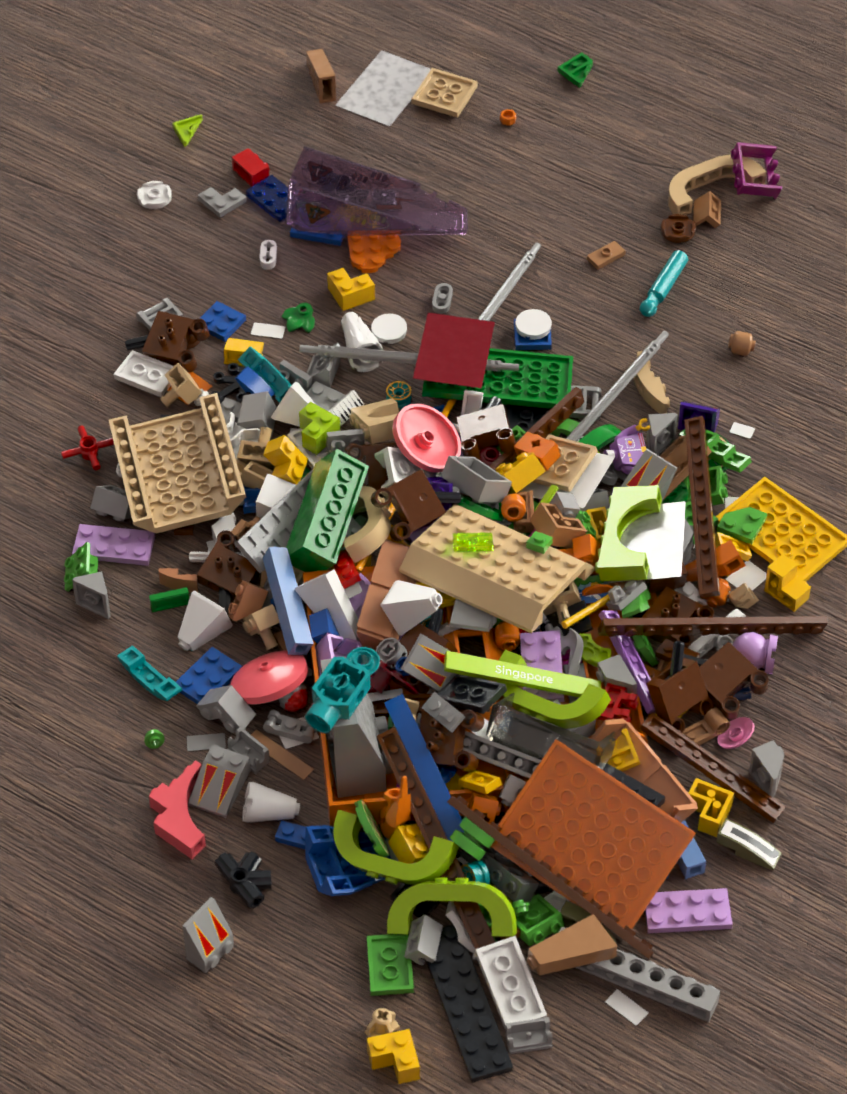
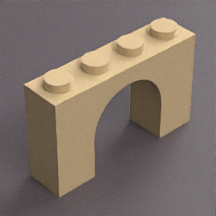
M393 398L350 409L351 415H349L351 426H354L355 429H363L364 438L371 444L394 439L393 421L399 410L398 404Z

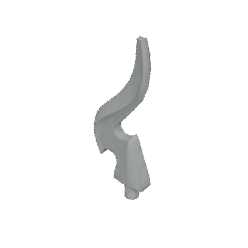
M546 624V631L560 630L561 654L565 655L566 651L570 649L568 674L578 676L584 648L582 637L571 628H569L568 635L563 636L561 628L558 626L553 628L552 624Z

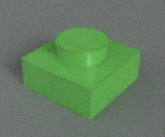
M535 531L526 542V548L544 554L553 543V537Z

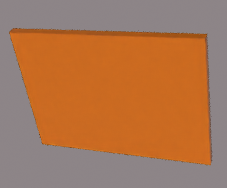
M555 739L498 824L502 828L500 832L507 837L510 834L519 841L517 846L522 850L525 847L535 854L533 857L539 863L542 860L552 867L550 871L556 876L558 873L569 880L567 885L573 889L577 886L586 893L584 895L585 899L589 902L592 899L602 906L601 911L607 915L610 912L619 919L618 924L621 927L625 928L627 925L631 929H633L696 834L687 826L557 739ZM495 840L491 848L573 904L578 905L498 841Z

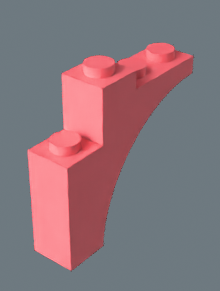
M196 760L191 765H188L177 779L172 780L169 787L162 782L149 795L150 807L159 813L154 820L155 834L191 859L206 846L205 834L195 826L188 812L190 795L202 767V764Z

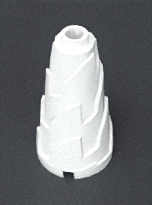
M348 312L343 316L341 325L344 331L346 347L383 350L382 345L377 341L374 334L370 332L367 325L363 323L356 313ZM348 358L353 369L356 368L358 372H369L379 367V361Z

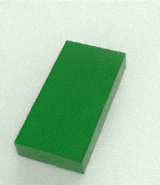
M185 587L149 595L151 611L157 612L188 605V588Z

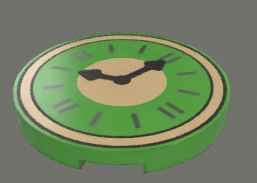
M362 799L355 802V811L370 841L374 843L373 848L376 853L382 857L389 856L390 853L386 841L371 811Z

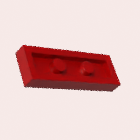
M341 550L334 568L342 586L346 589L362 579L347 550Z

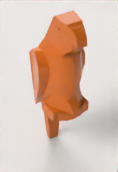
M407 776L401 778L400 789H389L383 795V798L387 801L385 809L386 819L385 822L380 824L383 835L390 839L397 826H402L411 819V794H408Z

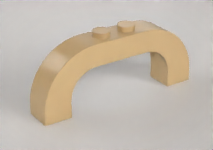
M723 155L707 160L676 174L669 186L668 205L671 212L682 215L692 213L693 200L687 192L721 178H735V173L732 171L733 159H731V155ZM742 157L745 183L765 184V169L756 161Z
M362 486L353 512L354 515L367 511L368 521L362 529L344 539L345 549L354 563L378 549L391 531L389 506L375 507L371 502V495L376 490L369 486ZM378 494V500H379L380 502L384 503V502H385V498H384V497H383V498H380V496H379V494Z

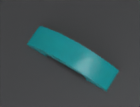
M249 346L238 360L244 367L248 366L270 386L275 393L276 400L280 403L292 385L265 357Z
M133 645L117 655L118 660L131 676L157 698L168 701L182 691V687L170 677L166 679L146 662L145 656Z

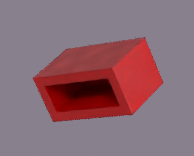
M249 148L232 156L233 170L252 188L269 180L270 168L268 164L263 162Z

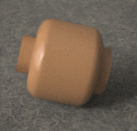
M736 331L730 336L728 348H731L733 354L747 356L750 351H754L756 341L753 340L752 334Z

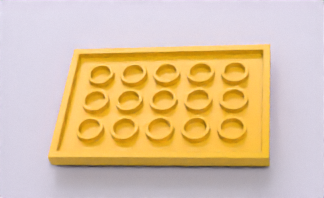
M763 477L716 516L719 524L725 513L747 507L767 513L765 523L753 544H748L749 548L769 563H773L782 554L793 559L798 564L796 577L805 582L847 547V535L766 477Z

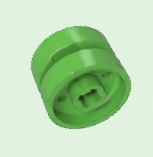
M464 817L459 826L465 832L462 833L455 829L449 838L480 861L486 853L480 845L490 848L495 839L467 817Z

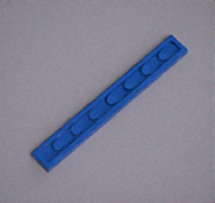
M403 694L384 702L444 832L448 840L452 841L449 837L455 829L462 833L465 832L459 826L462 818L458 810L447 803L451 795L429 749L426 747V742Z

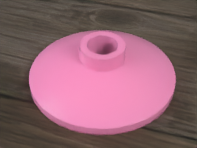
M747 717L731 720L730 727L724 733L718 735V744L724 749H733L741 746L751 737L754 731V723Z

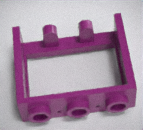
M737 142L734 149L731 150V159H733L732 171L735 173L734 186L737 188V195L770 196L775 200L782 191V186H776L780 179V174H774L778 160L772 159L777 146ZM742 157L764 159L767 185L745 183Z

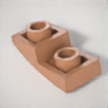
M159 568L160 584L175 590L187 587L188 592H193V590L198 592L197 575H179L178 569Z

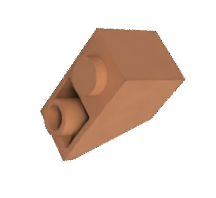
M242 580L241 584L236 588L234 602L229 605L228 617L238 621L261 610L269 591Z

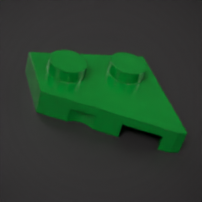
M581 52L558 66L557 72L580 88L593 66V60Z

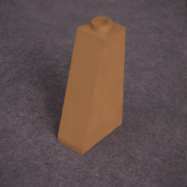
M323 49L306 51L307 66L319 103L336 101L335 73Z
M592 914L530 947L527 962L532 970L535 969L540 976L613 959L617 954V944L596 916Z

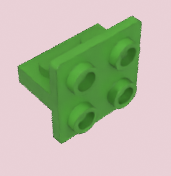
M88 542L79 547L65 561V591L69 592L73 588L72 580L74 577L98 572V557L90 554V543Z

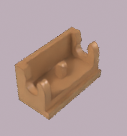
M533 490L514 493L522 496L526 503V512L523 518L513 522L514 530L519 533H531L535 529L530 521L534 514Z

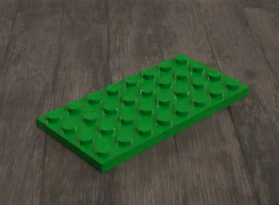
M490 348L487 360L519 364V371L500 370L498 372L485 370L482 388L424 380L422 396L463 400L464 391L472 390L484 393L482 402L489 403L493 396H497L501 399L500 404L552 409L571 391L573 356Z

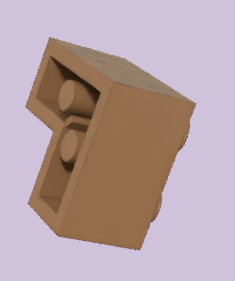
M540 502L530 519L537 532L553 537L551 546L573 548L572 539L583 536L587 532L579 519L564 517L556 504Z

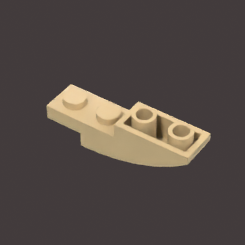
M643 351L637 352V358L641 355ZM649 359L634 376L633 380L644 400L656 412L664 414L667 413V408H670L669 397L665 396V384L661 383L660 377H654V372L650 371Z

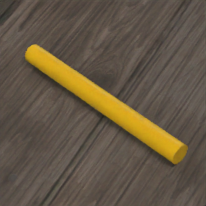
M609 595L602 597L562 621V627L566 629L606 605L610 600Z

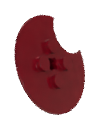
M380 660L377 671L370 679L371 688L382 694L392 680L410 693L419 694L409 683L402 680L403 676L395 670L389 671L386 668L387 664Z

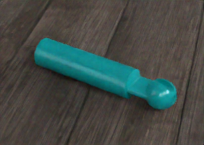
M675 250L651 286L647 293V299L640 304L639 310L643 316L652 317L655 315L658 304L664 301L687 264L688 256L683 251Z

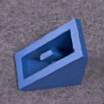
M328 608L309 615L311 636L317 644L327 633L340 636Z

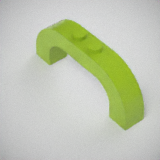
M505 650L499 661L527 666L522 656ZM503 683L507 688L503 697L522 716L527 718L531 716L543 725L547 723L563 729L578 728L591 723L604 712L611 701L606 690L592 684L587 685L583 694L576 701L562 705L520 689L517 685Z
M338 810L334 822V840L343 858L357 869L366 872V876L378 879L379 876L384 877L386 882L396 885L398 882L415 885L420 882L434 881L435 878L440 877L449 869L459 847L453 841L434 836L427 855L416 863L408 864L364 852L358 841L361 823L356 814Z
M437 877L435 881L420 882L411 886L396 898L390 908L387 919V934H409L413 911L418 903L422 901H471L483 905L488 910L492 920V936L513 937L517 934L516 915L508 898L497 888L482 882L468 881V878H456V881H447L446 877Z

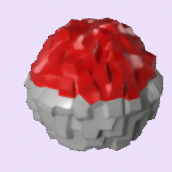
M301 684L291 693L279 698L280 706L283 710L297 712L307 705L308 692L305 685Z

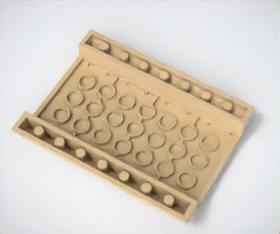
M217 393L199 397L201 408L131 426H129L127 415L109 420L133 525L153 533H160L231 515L246 498Z
M454 504L411 543L399 572L532 633L542 623L543 610L577 577L586 580L595 571V567L553 547H549L544 554L526 548V542L530 537Z

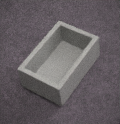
M448 456L441 475L442 478L447 480V483H453V486L459 488L462 494L472 497V501L478 504H483V502L490 504L502 503L512 484L510 480L475 457Z

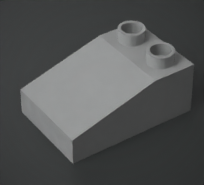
M332 659L320 660L321 674ZM368 694L365 695L350 719H338L332 728L333 742L327 740L338 798L386 791V774L393 773L377 738V735L388 731L386 716L375 717L372 700Z

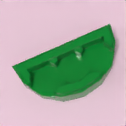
M683 481L663 500L662 504L687 501L689 494Z

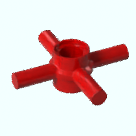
M79 426L77 428L81 437L79 447L62 451V458L65 459L81 454L83 459L90 460L94 470H99L101 467L97 459L98 451L101 448L114 445L113 437L97 442L95 437L87 435L84 426Z

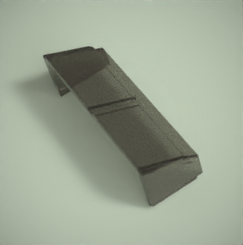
M514 693L492 706L486 736L489 737L490 741L539 759L540 757L543 759L555 739H557L600 769L604 768L613 754L616 739H614L615 731L598 742L546 721H541L511 708Z

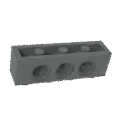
M480 845L486 852L480 861L488 868L490 882L514 902L518 900L531 901L539 883L518 865L493 848ZM464 849L462 850L460 856L468 863L478 861Z

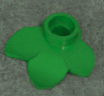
M301 303L297 307H290L282 314V318L287 320L289 332L302 326L306 332L310 333L315 325V319L312 316L313 308L308 303Z

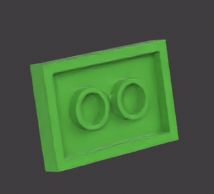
M409 934L367 936L371 996L414 993L411 959L404 957Z

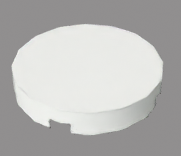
M160 181L146 182L137 191L139 204L148 209L163 208L169 204L172 197L170 187Z
M530 309L521 312L517 316L515 327L522 337L525 338L526 336L536 340L549 334L552 321L547 313L537 309Z
M383 314L372 322V333L377 341L381 343L388 342V344L400 342L406 336L407 323L399 315Z

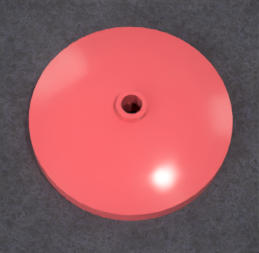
M411 404L404 407L396 415L393 421L395 442L402 454L417 467L429 472H443L448 456H460L461 441L459 435L449 419L438 410L424 404Z
M287 650L271 652L257 657L241 667L233 676L230 685L234 687L247 704L267 703L294 691L305 680L309 669L303 655H288Z

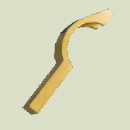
M476 770L463 777L456 773L446 783L448 791L467 788L484 794H488L502 785L500 777Z

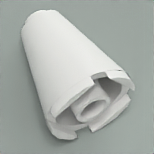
M248 782L242 821L249 823L294 819V816L299 814L300 803H297L296 798L258 783Z

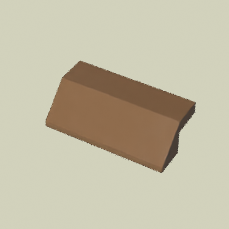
M679 436L660 455L661 458L677 467V471L664 499L689 475L686 436ZM707 446V454L709 455L712 451Z

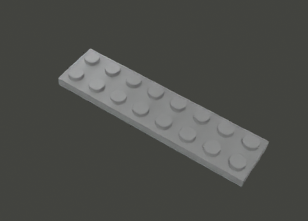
M313 469L235 543V546L259 573L265 570L262 558L269 547L287 546Z

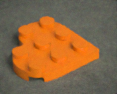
M396 230L366 231V233L361 231V233L357 232V234L356 232H349L351 234H347L352 267L360 269L362 273L377 272L378 268L385 265V259L393 258L395 253L400 252L401 240L397 234H376L395 233Z

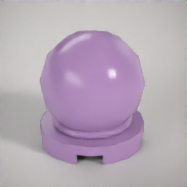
M749 632L743 633L735 639L732 645L757 669H765L766 674L773 673L775 659L771 658L772 651L776 652L778 636L770 635L769 639H765L761 634Z

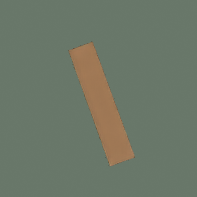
M257 729L251 734V736L269 749V756L303 780L314 770Z

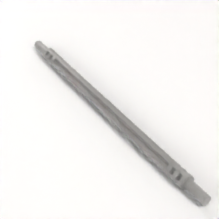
M535 243L530 251L525 253L478 320L490 321L535 259V254L541 248L539 243Z
M663 331L655 341H651L641 355L566 439L578 441L649 359L660 349V345L669 336L668 332Z
M300 345L299 352L315 353L317 356L416 364L418 353L329 345ZM487 360L485 370L498 372L500 370L519 371V364Z

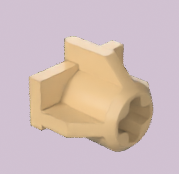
M743 583L729 593L730 600L738 608L748 609L759 601L746 583Z
M384 1008L376 1009L373 1012L372 1021L367 1026V1030H365L366 1035L374 1037L400 1029V1025L395 1020L396 1014Z

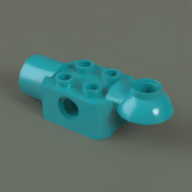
M358 647L348 653L346 658L333 657L312 687L313 705L306 713L305 720L313 729L321 733H329L338 719H350L370 690V675L377 671L380 665V657L377 652L368 647Z

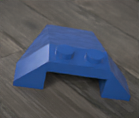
M333 826L306 827L305 859L318 892L329 896L351 895L386 879L380 876L378 879L368 877L366 872L357 869L345 860L335 844ZM359 832L358 841L361 849L364 852L378 855L373 848L374 843L370 841L368 835Z

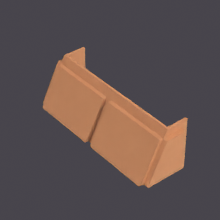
M387 539L381 546L371 578V585H369L357 623V635L362 647H368L376 651L377 646L384 639L395 638L399 640L400 637L380 604L395 581L416 583L415 579L399 572L409 547Z
M624 719L605 720L589 739L584 751H594L598 756L606 750L611 741L614 742L622 734L621 731L624 728H627L641 764L623 771V773L664 795L665 803L660 809L681 823L698 809L695 800L670 770L661 763L660 758L630 722H626Z

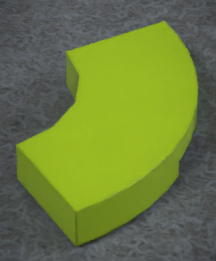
M591 633L579 634L584 643L581 657L583 661L598 667V662L611 658V649L597 645L592 640Z

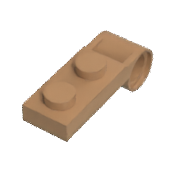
M713 708L705 714L703 720L685 728L682 734L698 745H701L724 733L730 727V722L718 708Z

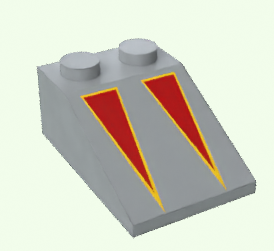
M646 449L621 487L659 485L663 502L677 467L649 449Z
M422 634L419 635L401 667V670L437 693L457 675L444 671L445 653L450 650Z
M212 744L203 761L188 805L226 818L251 771L250 757Z
M212 897L183 925L186 958L205 973L210 968H214L220 958L225 953H229L234 946L233 933L215 899Z

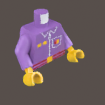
M642 418L639 421V425H633L624 429L614 438V442L610 445V450H604L603 454L615 456L613 464L617 471H622L629 475L646 450L643 433H639L640 430L648 431L650 429V425L642 427V423L648 421L646 418Z

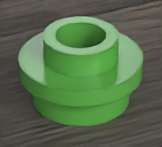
M156 729L148 731L144 738L145 745L152 749L160 747L165 741L163 733Z
M524 900L512 902L516 917L529 913V902H524Z

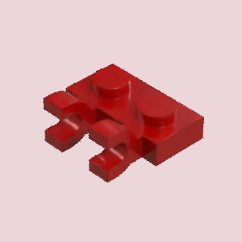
M607 683L605 690L611 701L597 720L624 719L626 722H631L632 719L629 717L630 710L620 709L623 703L628 708L636 710L639 702L636 701L638 695L627 693L626 687Z

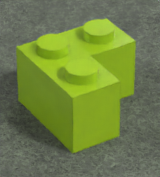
M309 402L299 412L300 428L303 429L301 431L302 447L318 455L326 447L327 432L340 431V418L312 402Z

